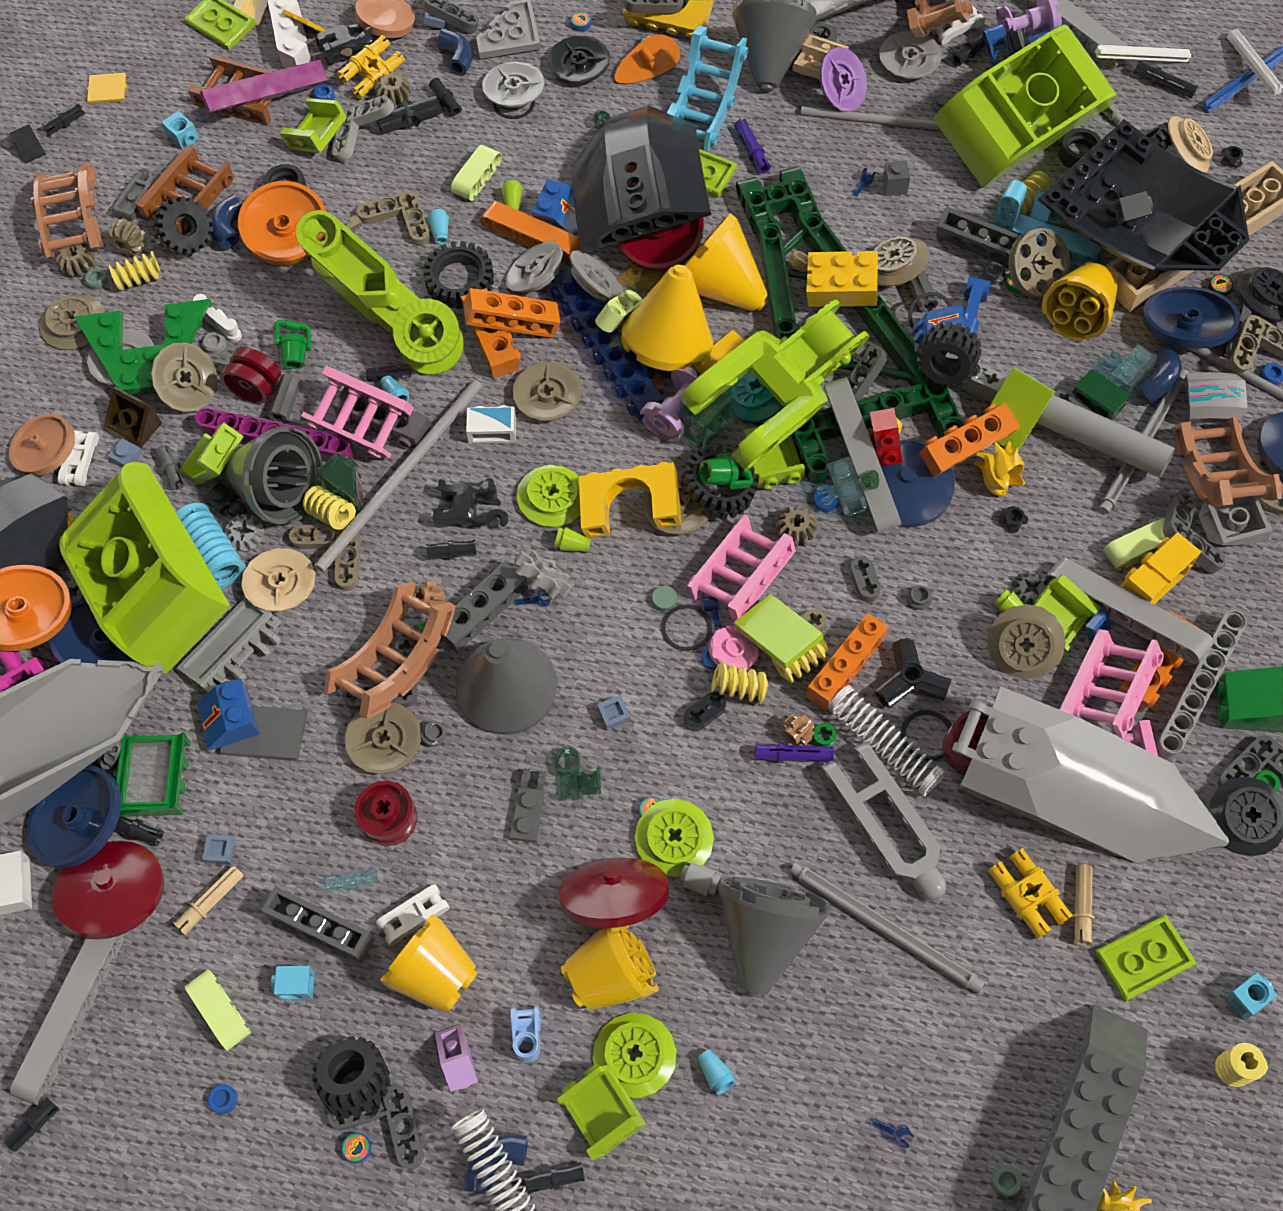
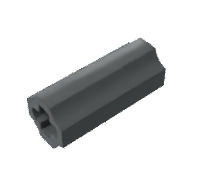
M922 271L917 277L907 282L914 299L921 294L934 292L925 271ZM925 296L916 304L923 313L936 308L939 302L936 296Z
M287 373L281 375L267 413L273 421L288 422L301 386L299 377Z

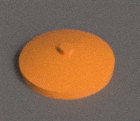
M291 181L271 182L253 191L244 201L238 216V229L244 245L256 258L273 265H292L310 257L304 252L297 240L296 229L298 222L309 212L326 210L321 199L310 188ZM323 233L319 234L317 240L322 242L326 235Z
M15 565L0 569V650L18 651L38 646L51 639L64 627L70 616L72 603L67 585L60 576L51 570L34 565Z

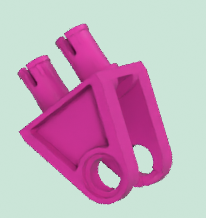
M0 650V659L7 669L6 674L0 677V693L48 670L47 665L36 657L25 663L19 651Z

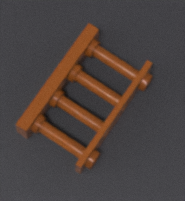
M211 55L209 59L214 70L204 87L191 85L188 92L193 105L206 108L200 91L214 87L222 74L231 76L228 82L231 83L271 71ZM272 99L263 100L260 103L254 102L227 108L218 112L268 126L271 117L267 107Z
M187 145L136 203L141 217L149 221L153 215H156L157 212L155 210L161 206V203L183 196L174 192L182 184L199 191L200 193L195 197L194 202L199 201L203 204L201 206L202 209H208L226 186H230L233 182L234 175L230 164L225 162L219 170L200 162L194 147ZM196 169L213 178L207 185H204L187 176L192 170ZM179 217L176 220L175 226L180 234L186 235L190 232L191 224L187 218Z

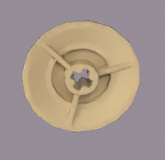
M1178 116L1171 117L1168 121V132L1177 153L1185 163L1206 173L1210 167L1209 159L1213 155L1212 146L1206 133L1196 121L1190 118L1184 120Z
M275 548L261 553L250 561L243 572L241 586L245 598L254 607L270 612H282L298 606L308 598L314 588L316 574L312 562L303 553L287 548Z

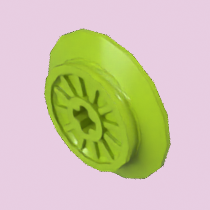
M547 465L535 468L526 474L518 485L516 499L520 511L529 521L543 527L557 528L569 525L581 515L579 476L574 471L563 466ZM552 491H555V492H556V493L553 494V496H550V495H549V494H551Z
M675 798L659 801L646 809L637 823L635 833L637 853L641 859L655 864L663 870L666 876L670 877L681 876L684 866H690L692 862L703 866L711 854L714 841L711 823L704 812L689 801ZM678 831L680 833V842L677 840L671 842L669 840V832L676 833Z
M630 1012L615 1017L602 1028L594 1043L593 1062L594 1065L598 1064L599 1067L610 1065L628 1096L640 1099L655 1094L668 1083L675 1069L677 1050L672 1034L661 1021L648 1014ZM634 1047H638L642 1057H636L635 1061H631L627 1051H633Z

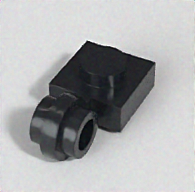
M218 482L203 497L204 502L220 514H223L226 510L233 518L237 514H246V506L237 500V495L221 482Z

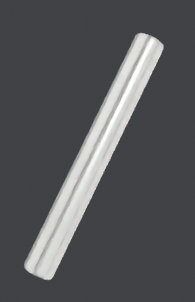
M1238 29L1230 30L1227 36L1228 40L1270 94L1273 96L1281 94L1282 84Z
M1098 45L1095 49L1096 57L1105 59L1188 62L1189 58H1191L1189 49Z

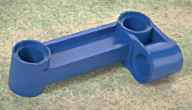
M1004 23L983 30V38L989 60L994 66L999 64L996 62V56L999 52H1004L1005 54L1003 61L1012 56ZM1054 29L1028 37L1030 44Z
M969 276L964 293L965 297H969L964 321L965 327H969L971 329L970 332H975L977 335L979 321L976 316L980 300L986 301L991 281Z

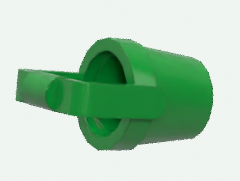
M277 320L273 324V344L277 345L279 349L281 366L283 368L292 370L304 367L306 350L310 351L311 329L308 325L290 320ZM279 327L303 331L304 336L293 333L279 336Z
M734 452L719 453L714 459L703 460L699 466L700 480L705 485H721L730 489L749 488L753 483V477L750 469L744 471L738 465L736 459L731 456ZM739 471H740L742 477L744 478V480L737 481V480H738Z

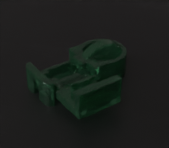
M568 746L559 749L554 759L556 774L560 775L561 794H557L558 800L566 801L567 798L579 800L581 794L577 792H582V795L602 794L600 767L596 768V771H593L591 774H586L584 771L580 773L581 759L579 752L575 748ZM570 753L574 754L577 758V763L572 768H570ZM563 754L565 757V768L559 765V759Z

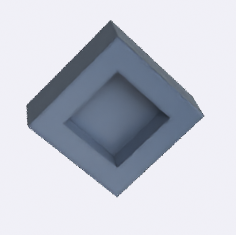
M424 11L423 24L432 28H444L445 21Z
M122 438L107 456L115 463L124 466L127 463L135 462L142 454V450Z
M621 695L597 704L607 730L631 721L630 714Z
M207 834L202 860L205 863L231 864L236 838L230 835Z

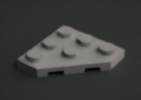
M531 0L510 1L505 6L506 10L501 15H497L488 24L489 28L484 33H480L476 37L480 59L541 49Z

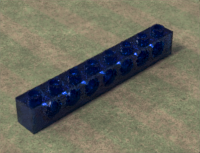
M572 268L557 274L551 281L552 287L550 292L554 300L560 301L563 314L570 316L572 319L571 324L575 332L582 334V341L587 349L591 348L593 351V358L596 364L603 366L604 375L608 382L614 383L619 399L624 398L626 401V408L631 416L635 415L638 421L641 422L644 418V414L640 415L643 407L648 402L662 404L663 397L639 361L636 360L637 358L631 349L629 352L624 349L618 330L616 329L609 333L602 330L596 324L595 319L603 308L594 296L590 295L577 283L572 276Z

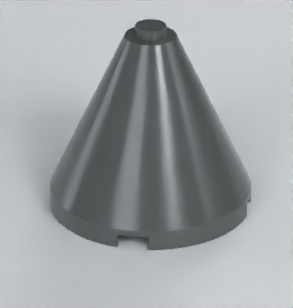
M743 0L739 5L738 1L734 3L732 17L740 40L743 37L747 38V60L756 85L760 87L761 91L771 92L778 87L815 26L817 11L810 3L802 0L801 5L792 3V0Z
M275 427L235 450L220 475L258 517L269 523L280 525L284 523L292 524L308 514L303 506L306 492L316 485L322 487V482L318 481V467H323L320 452L309 435L296 428Z
M496 639L479 646L464 660L456 678V697L463 714L476 727L486 732L492 731L503 733V735L517 734L534 727L549 713L554 704L557 678L552 662L537 646L520 639Z
M724 877L720 881L718 891L741 988L746 990V995L761 998L762 994H768L826 919L830 904L815 894L806 892L803 895L792 891L793 887L745 877H732L731 884H726L727 878Z

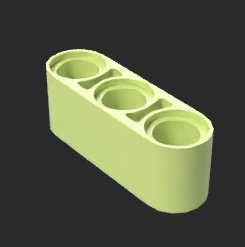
M480 145L454 178L451 192L473 201L474 195H478L485 185L484 182L488 181L496 171L495 167L501 164L502 154L484 145Z
M626 290L606 304L595 319L596 324L606 332H613L623 325L624 321L640 304L642 298L636 292Z
M1164 519L1150 523L1105 546L1103 552L1117 571L1122 570L1121 567L1123 566L1127 568L1142 561V558L1148 553L1152 552L1154 554L1158 550L1157 546L1166 538L1162 531Z
M208 969L184 987L219 1042L228 1051L250 1035L251 1031L249 1027H245V1021L235 1006L229 1003L231 1000L221 985L216 983L215 980L217 979Z

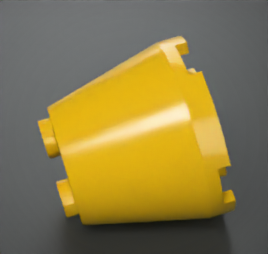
M1086 262L1081 267L1054 282L1042 300V312L1046 314L1049 322L1053 325L1051 329L1077 342H1083L1085 339L1096 336L1099 337L1108 327L1112 318L1118 290L1117 273L1101 264Z
M432 914L424 923L427 927L423 926L412 937L390 965L389 971L380 979V982L391 990L440 1012L444 1009L448 1013L461 996L457 992L459 988L462 987L466 990L478 972L475 970L476 965L443 921Z
M630 926L600 928L566 960L565 965L561 966L563 976L567 981L571 982L574 989L572 996L579 1007L585 1005L589 1010H596L646 998L659 990L657 984H653L652 977L657 974L650 956L641 939H637L632 932L627 930Z

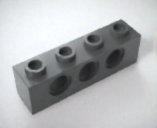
M946 207L937 224L936 238L1009 266L1011 248L1020 235ZM1022 245L1020 253L1024 258L1027 254V249Z
M344 387L332 404L336 417H338L349 395V388ZM362 395L361 398H357L346 423L351 422L358 427L369 404V397ZM384 404L381 407L378 406L366 432L370 430L377 433V435L379 434L390 412L388 410L389 406ZM412 411L411 416L404 413L401 416L398 415L387 440L397 441L400 446L406 449L410 447L415 448L431 429L428 416Z
M506 560L502 564L493 567L483 581H478L468 595L459 598L454 604L456 607L447 635H442L441 639L457 654L528 589L526 577L518 575L516 573L517 569ZM496 587L503 588L500 591H493V589ZM478 603H484V604H485V605H484L483 607H481V608H476V607H475V605H477ZM459 620H467L464 624H457Z
M276 886L261 909L269 919L361 964L375 941V938L369 931Z

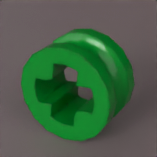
M828 723L818 724L814 728V734L812 735L814 744L816 746H832L836 738L835 728ZM821 731L831 734L828 737V741H824L823 737H818Z

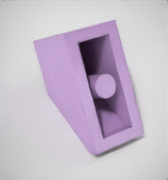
M462 1024L436 1032L440 1064L450 1092L465 1089L477 1083L475 1066Z

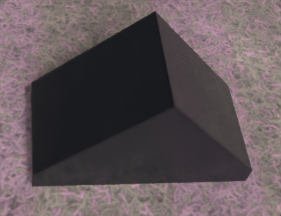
M29 124L9 133L26 163L46 155Z

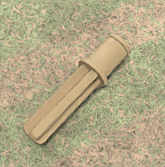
M1086 864L1076 866L1075 914L1072 917L1075 921L1074 944L1084 946V942H1086V946L1092 945V922L1095 921V917L1092 915V866Z
M234 866L230 867L195 903L191 902V907L173 924L179 928L188 921L180 930L184 935H187L203 917L207 918L206 914L243 878L241 871Z

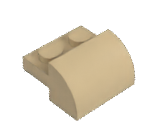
M810 34L802 46L801 54L794 62L793 71L820 80L822 61L828 51L836 47L847 49L849 47Z

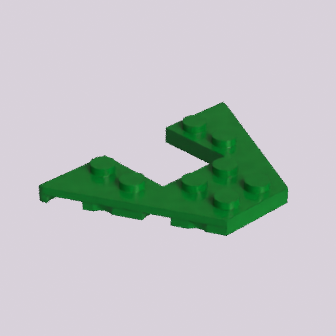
M210 299L165 304V344L124 350L123 314L120 310L75 316V319L117 388L128 394L155 391L151 379L153 360L161 349L173 343L192 344L196 331L202 326L201 321L209 307H212V302Z

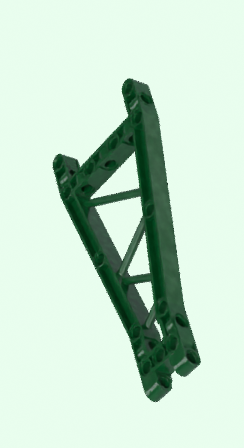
M800 166L780 170V183L763 187L756 177L736 182L738 198L760 245L774 337L779 340L785 336L788 339L798 331L789 277L807 280L808 271L802 272L797 269L788 268L785 256L803 239L813 252H847L822 218ZM791 212L799 232L783 245L780 225L774 216ZM878 292L877 306H853L899 369L883 367L878 376L905 380L911 386L874 394V397L859 401L855 399L866 429L872 427L870 412L894 408L895 415L899 420L927 413L939 439L944 437V432L956 425L959 429L964 426L948 388L941 387L942 384L939 383L937 385L932 384L931 379L926 380L924 378L925 373H920V365H917L916 361L918 357L915 352V342H913ZM850 361L848 364L838 368L853 371L858 362ZM831 406L830 409L814 414L804 425L791 434L800 463L805 466V475L813 484L823 483L828 476L829 460L822 441L842 436Z

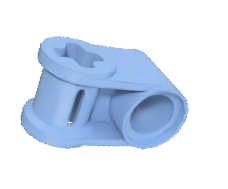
M535 1006L534 1009L517 1010L513 1007L511 1008V1030L515 1055L523 1063L534 1062L540 1054V1007ZM531 1042L534 1044V1048L530 1053L524 1054L519 1051L523 1043Z

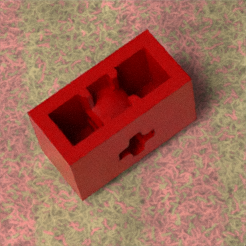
M894 408L870 412L874 446L880 466L903 463L899 429Z

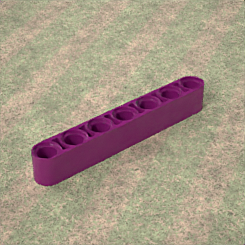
M210 408L201 409L195 415V421L201 433L208 434L211 437L223 422L243 436L239 443L245 445L271 428L291 427L309 435L316 446L321 445L317 448L323 462L346 465L353 459L354 454L349 440L341 435Z

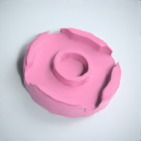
M731 625L720 628L714 633L709 642V653L717 666L721 662H725L727 668L733 664L737 670L740 667H745L747 671L752 668L759 657V647Z

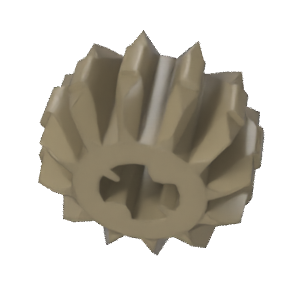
M391 71L390 74L386 75L383 73L382 78H377L375 84L377 97L386 95L394 103V108L396 103L409 100L411 87L406 76H402L400 72L393 74Z
M124 218L113 222L106 235L109 239V244L113 245L114 249H118L121 254L126 253L130 257L141 253L148 239L145 236V232L139 229L140 226H136L133 221L128 222Z
M86 243L56 250V264L65 275L69 274L72 278L76 273L82 277V272H88L90 270L89 267L95 266V254Z
M796 505L795 509L792 510L787 506L785 513L780 512L778 515L779 521L776 522L779 539L785 533L793 537L795 548L798 546L799 541L806 546L808 539H814L815 531L817 530L814 514H808L809 510L807 507L799 510L798 505Z

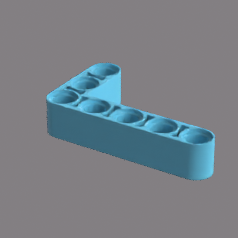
M1019 180L1008 182L999 201L993 225L1018 235L1038 228L1052 230L1065 242L1070 255V263L1080 267L1086 262L1098 263L1103 248L1083 235L1020 214L1027 187ZM1038 234L1036 242L1039 246H1042L1043 238ZM1054 247L1052 250L1053 256L1058 258L1059 251L1057 247Z

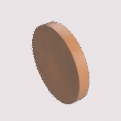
M358 0L355 6V19L363 29L371 27L372 34L376 36L383 35L386 38H398L410 33L414 27L415 13L412 7L404 0Z
M43 414L32 418L16 432L10 443L9 458L12 465L24 475L34 473L37 476H43L54 471L66 461L72 452L75 443L74 429L63 417L57 414Z

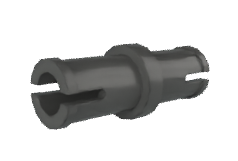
M164 445L159 446L155 453L162 464L161 470L163 474L167 475L173 489H176V486L177 489L183 488L186 485V480L180 471L181 465L179 461L174 458L168 445L165 448Z

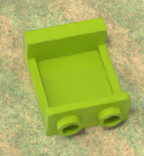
M307 98L305 103L310 112L298 128L284 127L279 134L289 149L321 153L347 116L337 101Z
M224 422L221 423L212 437L208 434L202 435L180 471L198 484H202L220 475L243 436Z
M758 427L745 429L743 431V440ZM791 435L753 465L755 468L753 474L758 476L756 481L758 482V489H772L778 484L787 482L788 484H795L804 479L805 466L800 463Z
M1063 574L1051 580L1033 604V606L1042 607L1055 615L1063 627L1066 641L1063 653L1068 652L1070 649L1069 643L1086 620L1096 615L1101 608Z
M596 1064L583 1073L584 1079L578 1083L573 1081L561 1090L563 1094L556 1099L559 1105L564 1104L589 1143L590 1148L586 1151L592 1161L604 1157L647 1125L610 1065L599 1067Z

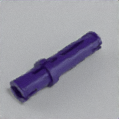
M739 119L734 127L749 153L748 157L750 161L754 162L758 173L762 174L763 170L765 174L771 168L764 155L765 150L758 144L747 120L743 119L742 122V119Z
M779 742L778 745L755 743L754 758L755 760H778V763H784V761L830 762L834 761V747L784 745V742Z

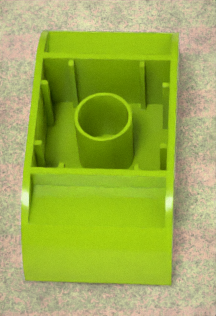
M1063 25L1048 32L977 77L951 98L936 113L933 120L981 187L985 188L1064 137L1067 132L1078 128L1112 106L1117 100L1118 95L1067 25Z
M140 462L125 464L60 538L61 554L100 628L120 650L146 667H152L160 663L163 667V673L167 674L231 607L148 464Z

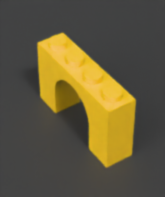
M689 0L680 12L672 15L633 13L624 8L623 16L630 25L638 26L643 24L655 31L658 28L665 29L669 34L677 35L682 33L691 39L692 33L698 26L707 27L714 0Z
M660 462L652 466L639 465L625 470L613 469L610 472L604 473L591 472L587 475L579 476L581 529L585 536L590 538L610 535V505L618 494L633 488L645 490L652 495L653 519L657 528L682 525L678 472L674 462Z

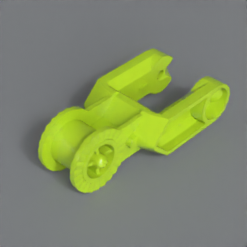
M316 210L307 213L300 219L296 229L297 240L304 252L311 257L312 266L316 273L372 324H380L393 335L394 341L406 364H409L414 371L420 374L438 375L447 372L458 363L463 353L464 339L456 316L447 305L438 300L419 299L397 279L396 273L382 257L334 215L327 211ZM321 233L326 235V239L322 242L317 240V236Z
M837 299L830 301L824 308L819 309L818 313L808 317L805 325L800 327L788 339L785 336L779 340L765 330L754 333L700 375L680 396V400L696 415L729 387L752 371L784 408L748 435L738 445L739 448L731 455L744 471L755 465L804 425L828 402L821 384L838 367L848 364L851 361V356L870 337L866 331L855 337L835 315V312L841 305Z

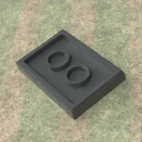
M252 706L259 735L222 746L220 751L222 755L298 761L307 712L306 710Z

